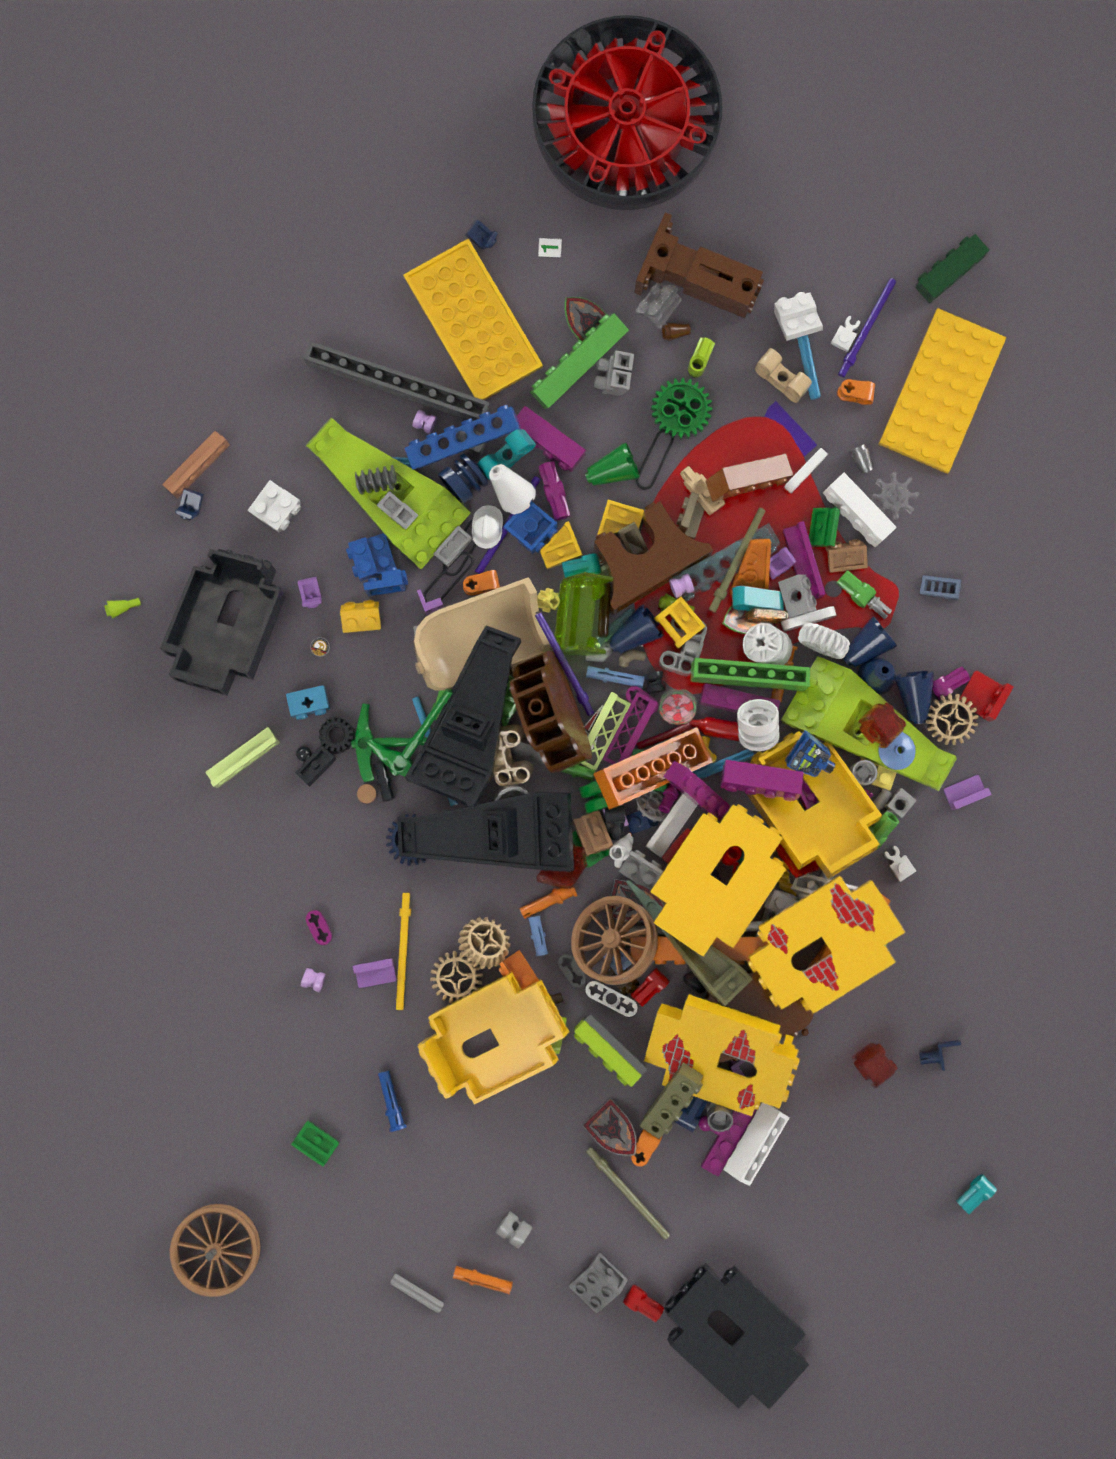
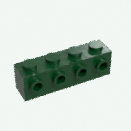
M976 234L970 238L966 236L959 243L960 247L956 250L952 248L945 255L946 258L942 262L938 260L931 267L933 270L929 273L924 272L917 279L919 282L915 288L930 304L985 258L990 251Z

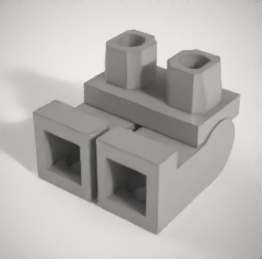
M616 350L614 356H610L608 359L600 358L597 361L596 370L604 371L605 374L604 377H595L593 387L601 389L603 394L617 396L625 394L630 387V372L632 371L634 354Z

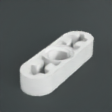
M820 448L787 482L784 488L792 493L826 458L828 453Z
M834 606L784 620L781 622V625L785 632L803 627L805 623H817L837 615Z
M590 981L586 985L585 991L590 998L624 1016L631 1017L636 1014L637 1004L629 997L598 981ZM596 984L598 985L597 989L602 992L603 988L607 989V991L603 994L602 1000L598 999L601 996L600 994H590V986H594ZM609 993H614L617 996L616 1003L608 1004L606 996ZM621 997L624 998L623 1003L627 1005L629 1002L633 1003V1011L626 1013V1009L621 1005L620 1009L616 1008L620 1003Z

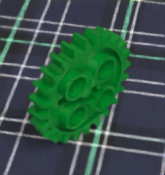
M674 378L673 384L667 381V388L661 385V392L656 391L655 395L658 398H653L652 400L656 404L651 406V410L655 411L652 413V417H657L654 424H661L659 430L666 429L665 435L671 432L672 438L678 434L680 440L683 435H686V438L689 439L690 433L697 436V430L703 432L702 425H708L707 420L711 419V415L708 413L713 410L712 407L708 406L712 403V400H706L709 397V393L703 394L705 387L698 389L699 382L692 385V379L685 383L684 378H682L681 383H678L677 379ZM681 393L683 398L676 399L674 394ZM695 402L699 404L700 407L698 409H692L690 407V404ZM685 407V410L679 411V408ZM670 408L674 413L667 415L664 410ZM687 418L690 423L683 425L680 419Z

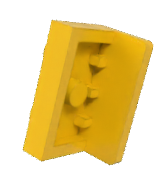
M366 600L363 603L346 602L344 605H341L340 615L343 633L381 629L378 601Z

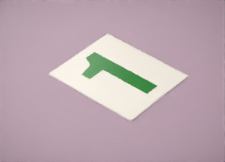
M539 238L538 256L561 257L562 239Z

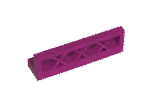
M804 521L794 527L783 529L787 548L796 560V563L793 565L795 574L806 575L809 578L811 593L815 599H819L825 595V590Z
M640 692L636 693L602 760L612 765L616 764L617 762L608 758L611 750L618 748L621 754L618 762L630 757L658 703L657 701ZM639 697L649 701L647 708L638 711L636 707ZM644 712L640 719L639 713ZM637 714L638 725L629 728L627 723L628 717ZM635 729L631 736L630 730ZM628 731L629 742L620 745L618 740L619 734ZM626 746L625 750L622 752L621 747Z

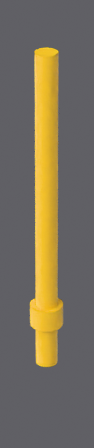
M402 893V908L399 911L401 927L396 1010L404 1009L409 917H411V909H409L410 893Z

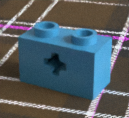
M324 685L286 694L290 715L297 720L306 719L309 714L315 713V716L324 715L327 713L326 710H331ZM308 699L313 702L310 704V708L304 705Z

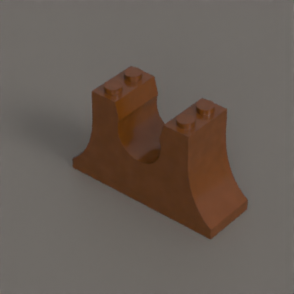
M653 502L647 505L643 512L642 521L646 532L650 535L653 542L652 548L646 553L635 555L627 552L623 548L620 539L611 531L607 534L606 532L599 534L594 541V550L604 564L611 580L613 597L610 602V611L613 616L667 584L669 580L677 578L710 558L713 549L709 543L698 542L688 537L674 524L661 502L657 504Z

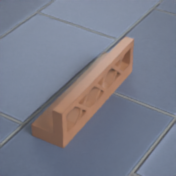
M214 431L162 485L178 499L183 494V490L188 488L230 444L223 436Z

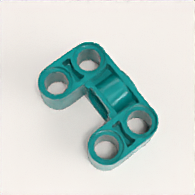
M517 429L505 438L506 444L498 452L488 454L477 463L488 480H490L489 473L494 466L502 464L510 469L536 446L524 429ZM509 450H511L513 453L511 459H509L507 456Z

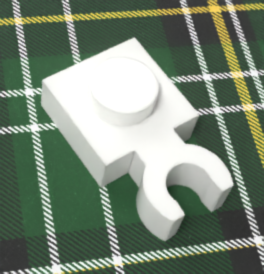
M851 316L847 317L845 327L840 325L831 342L832 345L845 352L849 350L857 335L852 331H855L860 324L858 320L855 325H851L849 323Z
M893 846L894 855L890 856L885 851L884 856L893 862L889 865V868L898 881L901 882L916 872L907 856L900 857L898 847Z

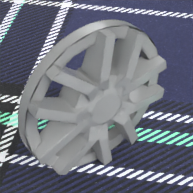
M654 790L648 792V795L643 794L635 798L638 806L637 810L643 813V817L646 816L652 819L653 822L662 821L669 814L663 813L658 809L661 804L658 799L662 801L663 796Z

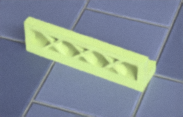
M611 692L588 735L590 746L594 745L592 752H596L598 760L594 766L586 761L580 764L597 770L631 703ZM615 701L625 705L623 712L614 715L612 708ZM611 710L612 716L607 717ZM620 716L617 722L615 717ZM613 718L615 723L614 729L605 731L603 725L605 720ZM602 727L603 733L598 734ZM604 735L606 739L605 746L596 748V737Z
M267 727L205 773L210 778V783L213 787L219 788L280 742L270 728Z

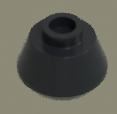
M692 970L683 976V982L696 992L701 994L706 991Z

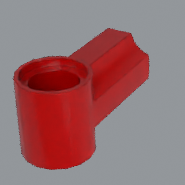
M655 968L644 979L645 981L630 994L642 1007L656 993H660L670 983L658 968Z
M634 1284L622 1301L631 1310L639 1311L655 1323L660 1319L664 1311V1306L650 1298L643 1289Z

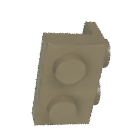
M691 492L689 498L685 497L682 508H684L683 514H679L676 523L679 525L678 528L692 539L696 537L704 512V508L697 502L699 494Z

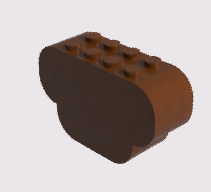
M548 650L513 665L514 679L510 681L511 693L525 735L532 748L540 754L547 769L552 773H557L591 759L592 750L567 676L555 653Z
M752 969L746 971V973L753 980L725 1006L781 1025L778 1032L782 1034L781 1038L786 1037V1034L793 1037L797 1036L798 1031L806 1028L814 1016L811 1010L806 1011L802 1005L801 1000H803V997L783 1009L779 1005L775 1007L769 998L772 993L768 988L764 990L758 980L761 978L758 971L753 972ZM707 991L704 1000L721 1005ZM721 1053L718 1062L729 1060L735 1062L741 1059Z

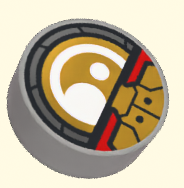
M319 637L312 641L310 649L315 656L324 657L330 651V644L326 639Z

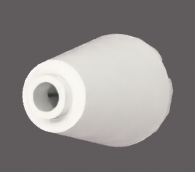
M502 464L494 466L489 473V477L502 509L511 514H518L528 509L532 498L533 500L535 498L533 485Z

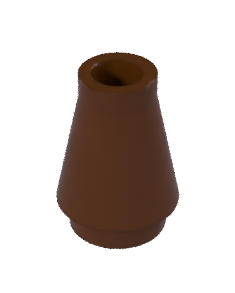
M667 322L666 325H662L664 340L672 341L691 333L689 324Z

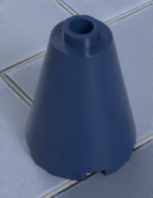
M642 604L610 637L611 642L609 644L615 652L623 653L660 639L664 636V632L662 629L658 630L657 626L659 623L654 620L655 617L651 611Z
M873 616L852 640L849 650L843 659L849 667L852 664L856 667L894 649L897 645Z
M875 657L861 664L857 673L879 695L889 691L895 682L896 674L893 665L881 657Z
M928 671L907 672L906 677H902L901 674L895 675V682L909 720L914 721V724H922L926 722V719H929L928 713H930L934 678L933 671L929 673Z

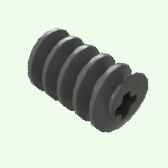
M391 465L390 471L384 466L383 472H380L377 467L374 474L371 469H368V475L363 470H361L360 476L355 472L356 486L361 495L365 493V489L368 493H372L373 489L375 492H379L380 486L383 491H386L388 486L393 490L395 484L397 485L396 472L393 465Z

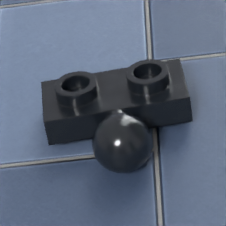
M323 745L313 754L308 747L302 746L296 751V756L300 761L306 762L295 773L310 787L335 762L336 758Z

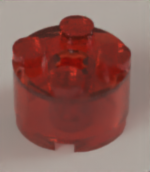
M889 703L884 705L875 704L859 720V723H861L859 728L862 734L872 744L874 742L879 743L878 747L887 748L903 732L906 726V722L899 718Z
M870 1042L851 1058L856 1060L854 1065L866 1081L870 1079L873 1082L871 1086L878 1088L891 1078L898 1068L891 1059H887L884 1055L886 1051L879 1043L876 1045Z

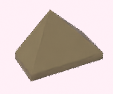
M635 522L618 531V537L627 552L640 555L649 551Z

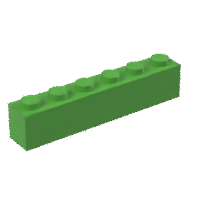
M615 313L609 316L605 314L598 321L600 324L596 328L592 327L585 333L587 337L583 341L578 340L572 346L573 351L569 354L566 352L559 358L560 363L556 367L551 366L545 372L547 376L543 380L539 378L532 385L533 389L530 393L544 409L554 404L629 331Z
M694 658L691 663L690 682L805 691L810 686V667Z

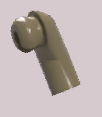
M633 649L628 650L620 655L619 665L626 668L632 660L644 661L646 652Z

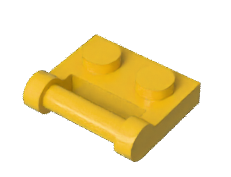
M682 597L654 618L676 642L675 645L678 649L705 628L703 622ZM667 615H671L684 631L685 636L681 637L665 618Z

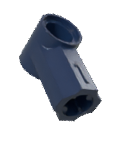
M691 1096L693 1098L687 1108H682V1115L675 1123L693 1132L700 1121V1115L708 1101Z

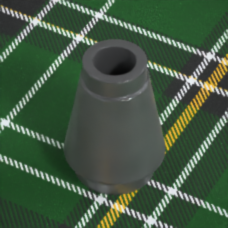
M865 444L851 450V457L862 471V474L873 470L869 449L866 448Z

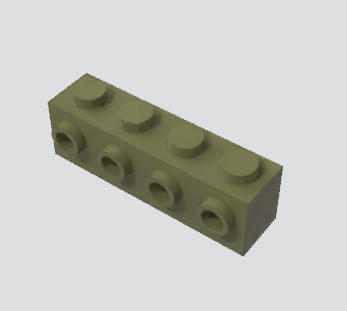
M683 1062L644 1115L640 1127L658 1139L664 1133L667 1135L673 1126L671 1124L673 1120L678 1121L683 1112L682 1108H687L691 1103L693 1093L697 1095L703 1084L700 1082L703 1075Z

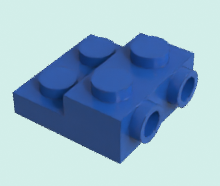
M530 501L528 509L514 514L503 527L523 547L534 554L535 551L539 553L545 546L544 541L548 537L551 539L558 532L556 529L558 525L555 520Z
M384 533L348 543L349 548L346 551L349 560L353 559L355 566H352L354 576H359L360 581L382 575L381 572H385V569L396 567Z
M397 567L385 569V572H381L382 580H379V578L368 579V582L363 583L368 597L406 591L405 585H408V578L405 570L401 571V569L397 570Z

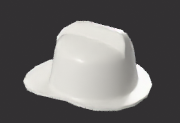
M487 505L479 508L474 514L472 537L475 544L481 548H492L501 539L503 516L498 508Z

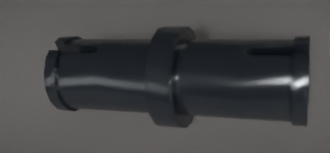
M383 762L373 764L378 779L376 783L380 787L382 801L395 799L391 787L392 780L388 775L386 765Z

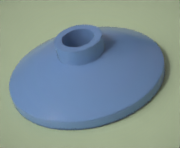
M890 732L879 743V757L883 764L890 769H904L915 758L914 742L903 732ZM898 747L902 749L901 754L897 751Z

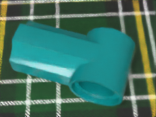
M597 553L584 555L580 559L562 562L565 579L582 575L593 576L602 572Z
M983 1174L978 1175L971 1182V1187L956 1200L968 1214L983 1200L990 1199L997 1191V1188Z

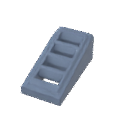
M923 575L920 594L959 600L961 580ZM928 581H932L930 591H926ZM936 582H939L938 592H934ZM943 583L947 584L946 593H942ZM951 584L955 585L953 594H950Z

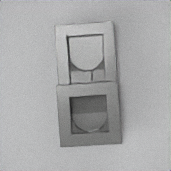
M390 491L377 504L380 510L405 530L418 517L417 513L401 502Z

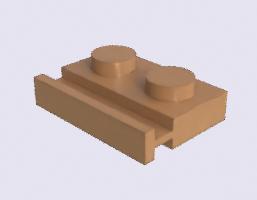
M599 810L581 816V818L573 819V824L586 857L613 846Z

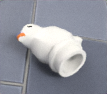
M631 833L617 840L610 849V856L615 860L614 866L620 868L623 861L630 856L629 852L632 851V844L634 842Z

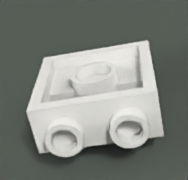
M799 292L793 298L787 299L782 297L774 303V313L786 341L823 330V325L816 312L817 306L811 293Z
M269 480L248 509V512L280 533L281 530L284 531L288 527L289 519L292 515H296L299 512L301 502L288 491L283 490Z

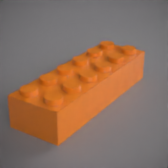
M696 727L594 773V776L608 808L612 809L669 783L663 776L674 761L690 769L692 772L713 763Z

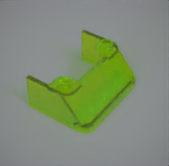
M584 572L563 578L561 581L555 639L563 654L584 656L606 654V650L599 649L600 643L596 637H592L596 600L600 599L605 593L604 583L613 581V577Z

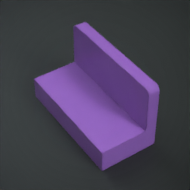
M421 589L417 590L427 616L444 608L441 598L426 603Z
M979 775L943 789L951 810H956L991 795L989 788H984Z
M393 958L353 966L359 988L395 982L397 980Z

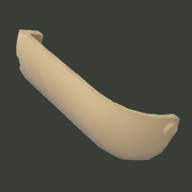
M530 578L519 580L439 609L423 619L416 629L414 639L417 658L415 666L417 672L422 674L427 687L433 690L453 689L477 639L486 625L521 638V644L512 657L511 667L550 650V644L535 617L536 612L539 611L537 591Z

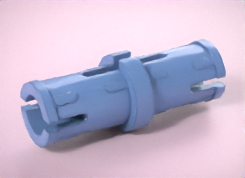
M540 915L528 918L532 933L530 937L534 942L536 956L548 954L544 938L546 933L543 932Z

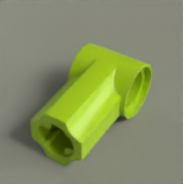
M700 337L688 365V373L692 377L697 378L703 375L715 345L711 339ZM693 364H699L701 369H695Z

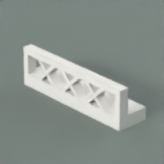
M682 793L645 847L661 858L697 805Z

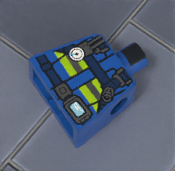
M806 730L785 758L787 767L813 777L818 776L821 770L830 774L835 768V763L829 760L831 757L829 749Z

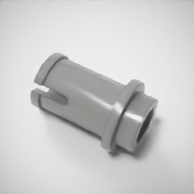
M874 596L867 604L869 609L872 608L883 619L888 615L882 610L888 614L892 612V609L880 601V597Z

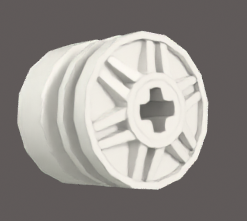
M769 623L754 625L744 636V653L756 663L784 665L792 654L791 639L786 633Z
M762 699L750 700L742 704L737 712L740 743L751 751H764L774 747L780 737L777 707L772 702Z

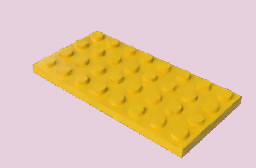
M469 239L403 274L407 284L474 397L486 400L543 368L539 357Z
M937 308L879 441V445L948 474L1007 337Z

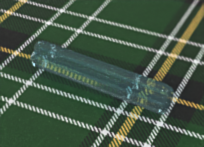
M632 608L626 610L609 625L608 637L596 636L589 643L591 648L595 651L598 650L635 611Z

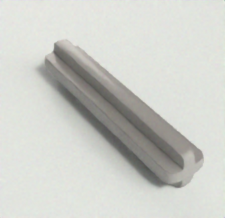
M395 1274L390 1281L391 1285L436 1313L442 1310L443 1302L398 1274Z

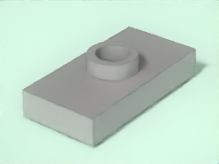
M458 526L433 554L449 567L469 545L473 537Z

